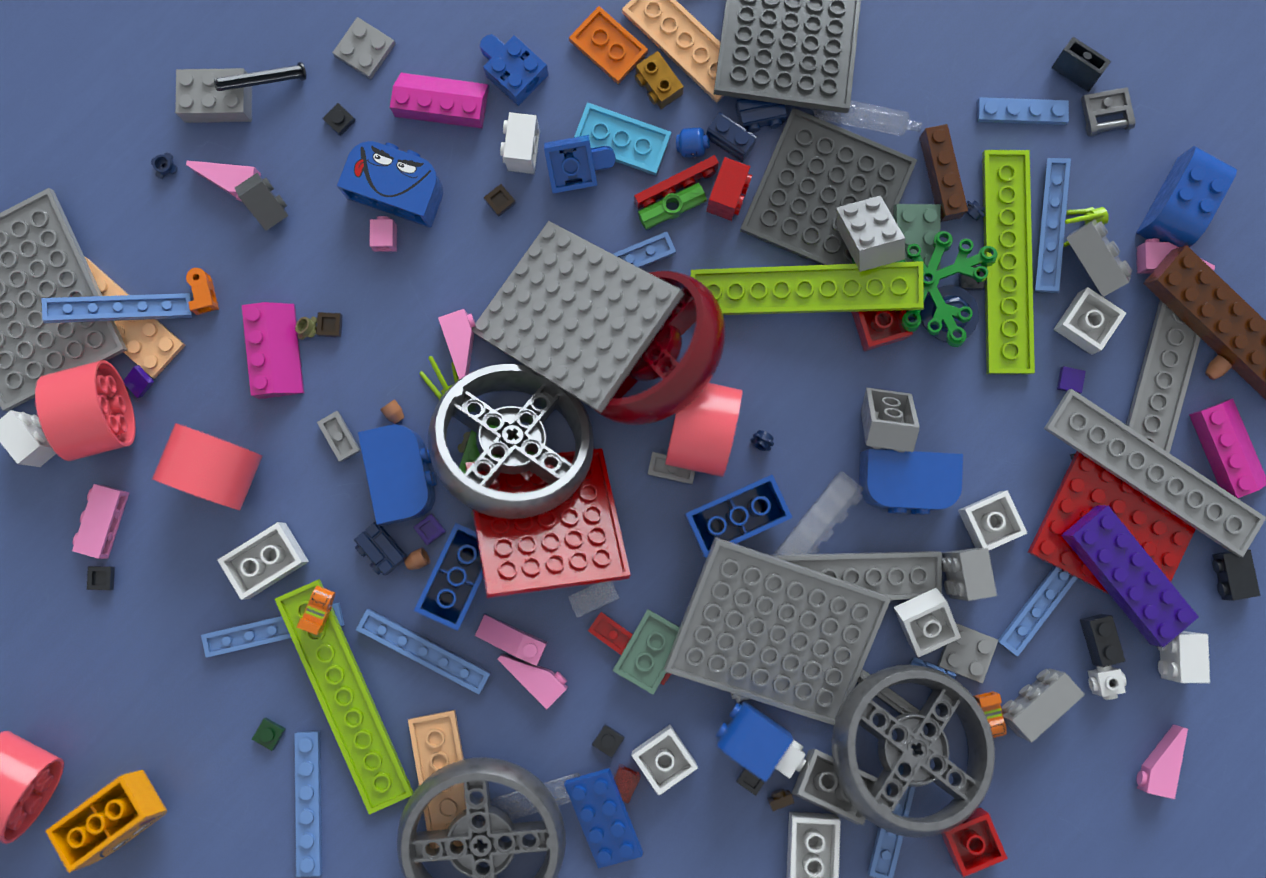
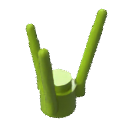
M1104 207L1067 210L1066 215L1084 214V216L1066 219L1065 223L1084 221L1086 225L1096 219L1097 223L1102 221L1105 225L1108 223L1109 216ZM1068 241L1065 242L1063 247L1069 246L1070 243Z
M429 356L428 359L443 387L441 393L424 372L421 371L419 374L440 400L451 386L447 385L434 358ZM452 362V372L454 376V381L456 383L459 380L454 363Z

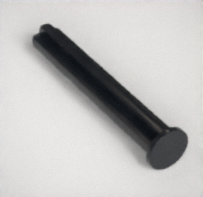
M298 62L297 66L215 78L214 85L217 91H225L298 78L304 81L306 80V70L303 63Z

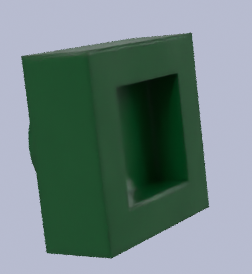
M264 718L252 740L272 751L277 746L286 728L268 718Z

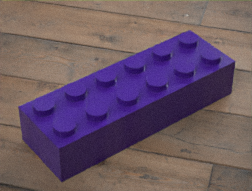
M1108 505L1095 506L1062 534V537L1150 645L1164 648L1199 618Z

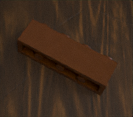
M948 124L925 128L919 139L935 204H941V222L962 218L968 212Z

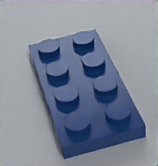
M610 768L566 780L564 786L598 869L642 857L643 850Z

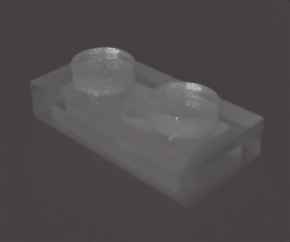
M612 581L596 583L568 596L577 618L620 598Z

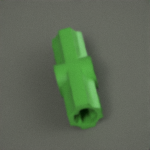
M696 183L675 194L666 195L663 200L641 209L637 213L645 230H648L669 219H676L681 213L707 202V198L702 186ZM673 202L678 205V208L672 211L666 205Z

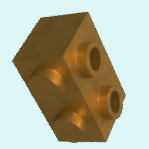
M658 51L636 65V81L641 87L645 86L649 92L647 95L654 105L657 104L660 109L683 95L684 86Z

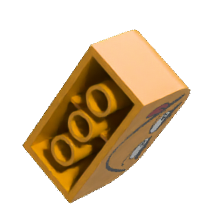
M139 770L119 776L48 828L46 833L68 873L94 864L112 854L167 813V809L145 771Z

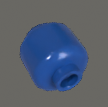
M700 127L682 129L680 134L676 136L677 152L681 153L684 158L702 157L706 149L710 148L709 135H705L704 130Z

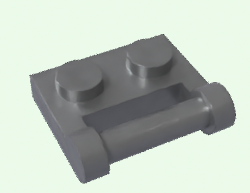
M1128 87L1088 94L1081 98L1088 136L1097 135L1098 132L1120 128L1127 130L1135 127V117ZM1123 113L1124 117L1123 119L1097 123L1096 121L1098 117Z

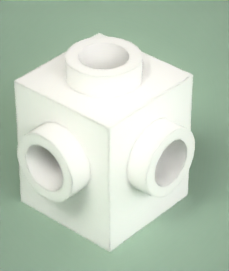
M1110 665L1106 667L1097 666V669L1088 670V683L1092 694L1101 696L1104 700L1118 698L1117 694L1126 693L1124 687L1126 686V677L1121 672V669Z

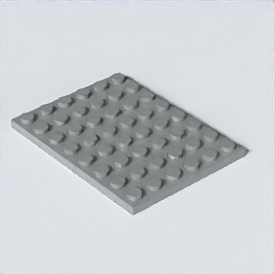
M50 188L0 213V407L2 411H9L35 398L37 381L43 375L100 360L107 361L127 351L114 321L43 323L41 298L102 296L54 190Z
M548 221L477 320L476 326L472 327V330L478 337L601 413L684 293L675 286Z
M715 537L664 670L683 678L835 725L843 702L857 683L891 598L887 595Z

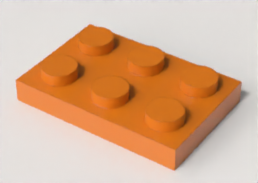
M600 6L569 37V41L617 84L648 53V48Z

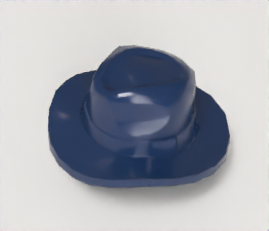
M946 285L938 287L946 304L957 308L964 306L971 308L973 315L970 321L963 323L958 318L953 317L957 326L965 330L966 338H968L976 329L979 321V310L976 301L970 293L958 286ZM930 295L925 298L924 310L920 311L921 322L926 330L928 322L933 319L937 309ZM961 312L963 317L969 316L967 312ZM942 320L940 333L932 336L947 343L948 329ZM935 324L930 325L933 330L939 329ZM954 332L953 336L956 338H960L961 334L958 332Z

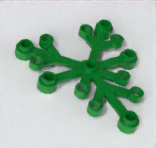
M941 231L934 237L933 246L935 250L928 267H926L920 255L921 248L918 244H910L906 255L912 262L923 261L924 301L927 293H929L937 308L933 319L928 322L927 332L931 335L939 334L943 320L948 329L947 343L952 347H960L964 344L967 335L963 328L957 326L953 317L958 318L960 322L966 323L970 321L973 312L971 308L966 306L957 308L946 304L937 288L939 280L960 273L974 278L977 282H983L988 276L986 267L992 266L995 263L998 254L995 248L984 246L978 254L967 258V255L973 249V242L970 239H963L959 243V252L955 263L936 271L943 253L951 248L953 237L950 233ZM940 237H944L948 241L942 242L940 240ZM967 244L970 248L964 249L962 245ZM915 249L918 253L912 254L910 250ZM984 252H989L992 256L988 257ZM977 272H983L985 276L980 277L977 275ZM924 277H930L932 281L927 282L924 280ZM910 310L903 315L901 324L906 331L913 332L920 327L921 316L919 313L921 310ZM961 312H967L969 316L963 317ZM908 317H914L916 321L910 322ZM935 324L939 329L933 330L930 325ZM958 332L961 334V337L956 338L953 336V333Z

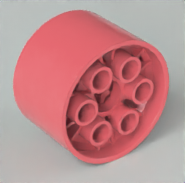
M100 360L46 374L37 381L35 402L38 418L50 446L62 459L73 461L127 447L133 443L136 423L132 402L120 374L108 361Z
M708 383L690 404L677 412L665 465L723 477L736 430L742 390Z
M175 423L152 479L206 500L241 510L262 455Z
M10 731L0 733V841L4 844L15 841L34 823L51 799L64 769L63 759Z

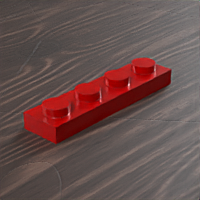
M714 155L634 195V203L637 208H646L668 194H675L676 190L682 187L686 189L694 185L696 180L702 177L707 179L713 176L716 170H718L719 165L716 156Z
M600 612L588 629V632L620 655L633 635L603 612ZM666 672L660 682L663 686L671 676V673Z

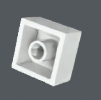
M509 112L508 120H504L503 134H506V140L501 143L500 148L503 163L506 164L508 171L535 174L540 135L537 116Z
M1087 287L1076 295L1054 330L1093 355L1102 351L1126 315V312Z
M10 410L0 419V443L17 464L41 467L56 454L45 437L37 415Z
M1008 490L995 493L958 510L975 548H988L989 551L1027 534Z
M937 588L894 607L906 639L918 658L961 638L947 600Z
M1182 631L1164 648L1157 646L1160 651L1158 671L1161 674V678L1179 683H1210L1208 634Z
M668 725L632 751V757L658 795H661L698 769L697 763L671 725Z

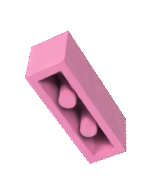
M93 485V488L89 490L87 495L88 503L86 509L80 516L81 525L79 531L73 538V552L97 559L109 558L129 492L105 485Z

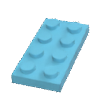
M587 102L574 137L589 135L591 148L610 146L616 156L615 162L656 176L669 143L671 132Z

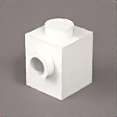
M794 740L775 769L788 778H791L795 770L800 772L807 761L804 759L806 754L802 751L803 746Z

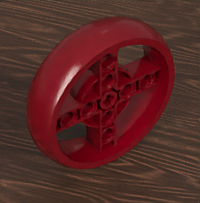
M674 271L650 272L653 276L680 289L684 295L603 411L600 413L595 410L603 417L627 425H643L661 421L676 414L690 404L711 380L719 365L724 349V318L720 305L712 292L704 284L689 275ZM696 322L691 343L680 362H678L677 358L682 347V335ZM658 377L663 379L640 394L622 398L638 381H650Z

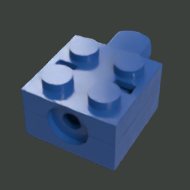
M492 34L482 38L480 49L482 54L489 60L483 66L486 77L519 106L549 75L547 64L515 35L506 44H503Z
M589 135L544 143L552 193L597 186L595 171L611 168L615 164L616 156L614 150L610 146L591 148Z

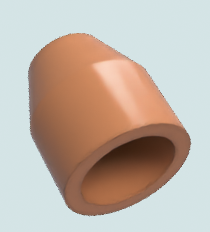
M1217 355L1208 364L1205 374L1212 380L1224 376L1232 368V365L1225 358Z
M395 399L380 409L386 419L394 424L404 419L402 408Z
M421 547L411 552L404 560V563L409 570H415L430 564V558L425 549Z

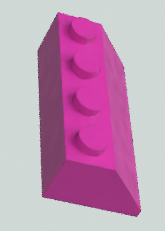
M400 73L393 85L390 109L394 116L399 118L483 129L489 84Z
M269 302L242 305L251 396L264 399L303 394L304 387L298 333L295 330L297 323L295 305Z
M1233 398L1189 414L1219 487L1236 498H1240L1266 486V475Z

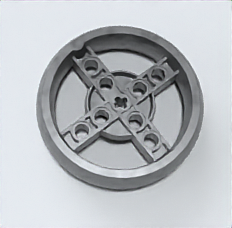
M491 365L465 375L454 383L441 397L429 425L428 448L434 470L443 485L463 504L493 517L508 519L526 518L554 509L566 501L578 489L592 462L593 430L589 416L581 401L525 365ZM502 390L520 391L533 395L522 408L506 406L495 410L476 398L485 393ZM536 406L543 407L544 409H537ZM555 409L566 419L575 438L576 450L572 464L547 447L543 423ZM470 412H476L478 415H471ZM452 417L477 433L476 444L480 457L465 474L453 462L447 448V428ZM522 422H527L530 425H523ZM495 425L497 428L493 429L488 426ZM532 451L536 455H528L526 452ZM498 454L501 455L502 458L497 459L494 458L492 455ZM549 464L554 466L555 468L549 469L545 465ZM528 470L550 484V486L534 492L517 494L488 489L500 473L519 474ZM485 471L488 475L483 476L478 474V472Z
M897 665L870 675L860 682L847 696L839 710L833 729L832 757L842 790L851 804L867 820L897 835L928 837L957 827L979 807L992 781L995 765V746L991 727L982 707L973 695L958 681L932 668L919 665ZM901 683H916L933 690L919 714L906 713L896 718L873 702L872 699L884 689ZM936 705L940 708L939 716L935 712ZM954 711H956L962 722L968 742L969 758L966 773L948 760L949 745L943 729ZM874 715L879 719L877 726L872 721ZM858 724L879 739L878 755L884 770L870 792L861 778L856 761L855 740ZM925 724L928 727L927 735H925L923 732V726ZM893 729L897 732V739L895 741L892 739ZM931 759H933L935 762V767L933 770L930 768ZM900 764H902L904 768V772L902 775H900L898 772V767ZM950 774L953 775V783H952V784L949 783V775H950ZM934 782L954 798L941 811L923 818H908L892 813L908 786L919 787ZM887 784L891 786V793L889 796L885 792Z
M487 757L460 760L444 766L429 776L408 800L400 819L397 836L399 864L405 878H432L422 862L449 859L460 872L473 878H497V874L508 866L515 853L538 851L547 852L545 860L534 878H557L563 863L566 846L563 818L556 800L548 788L535 775L519 765ZM489 781L501 783L520 792L537 808L543 821L513 823L506 813L491 806ZM464 782L466 809L454 818L449 828L445 830L416 832L420 817L428 803L445 789ZM479 791L483 794V797L476 798L472 795V792ZM482 815L485 817V820L477 821L474 816ZM532 834L536 838L533 840H527L525 839L524 835ZM508 836L511 838V841L503 842L500 837ZM478 839H482L485 844H481ZM455 840H459L463 843V845L458 847L455 846L452 842ZM431 842L436 843L439 848L433 849L428 844ZM482 861L487 862L489 866L486 868L481 867L478 863Z

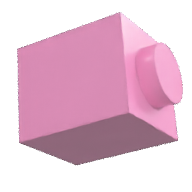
M378 216L377 219H370V247L374 252L397 251V224L390 217Z

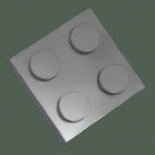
M357 17L333 51V55L364 76L372 79L396 43L393 39Z
M956 623L961 638L944 645L937 666L983 684L998 639Z

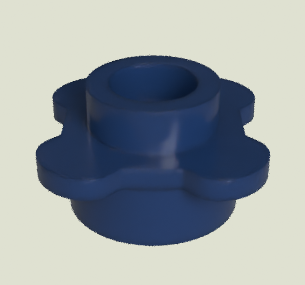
M170 153L157 155L151 160V164L156 170L155 175L158 178H164L167 174H175L177 172V166L173 164V156Z
M968 200L966 202L967 214L977 221L980 217L983 218L985 216L982 213L985 209L977 201L974 200L971 203Z
M762 430L754 433V438L750 440L757 449L762 451H770V446L774 445L773 436Z

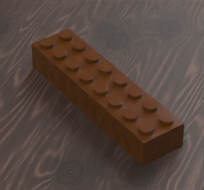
M1187 245L1172 249L1143 284L1209 347L1225 358L1232 365V368L1266 400V321Z

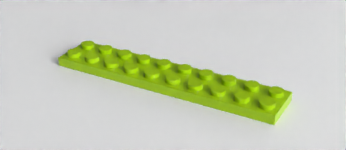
M984 150L982 152L983 208L985 209L983 211L985 215L983 217L984 246L995 248L998 254L995 263L992 266L986 267L988 270V276L985 280L986 374H1034L1030 150ZM984 252V254H985L986 256H988V257L992 256L991 253H989V252Z
M923 261L893 262L861 272L856 264L691 270V277L697 279L712 292L720 305L723 315L924 310Z
M320 579L275 598V602L370 815L412 796L414 792L333 608L320 634L315 635L297 628L312 592L316 586L323 587Z

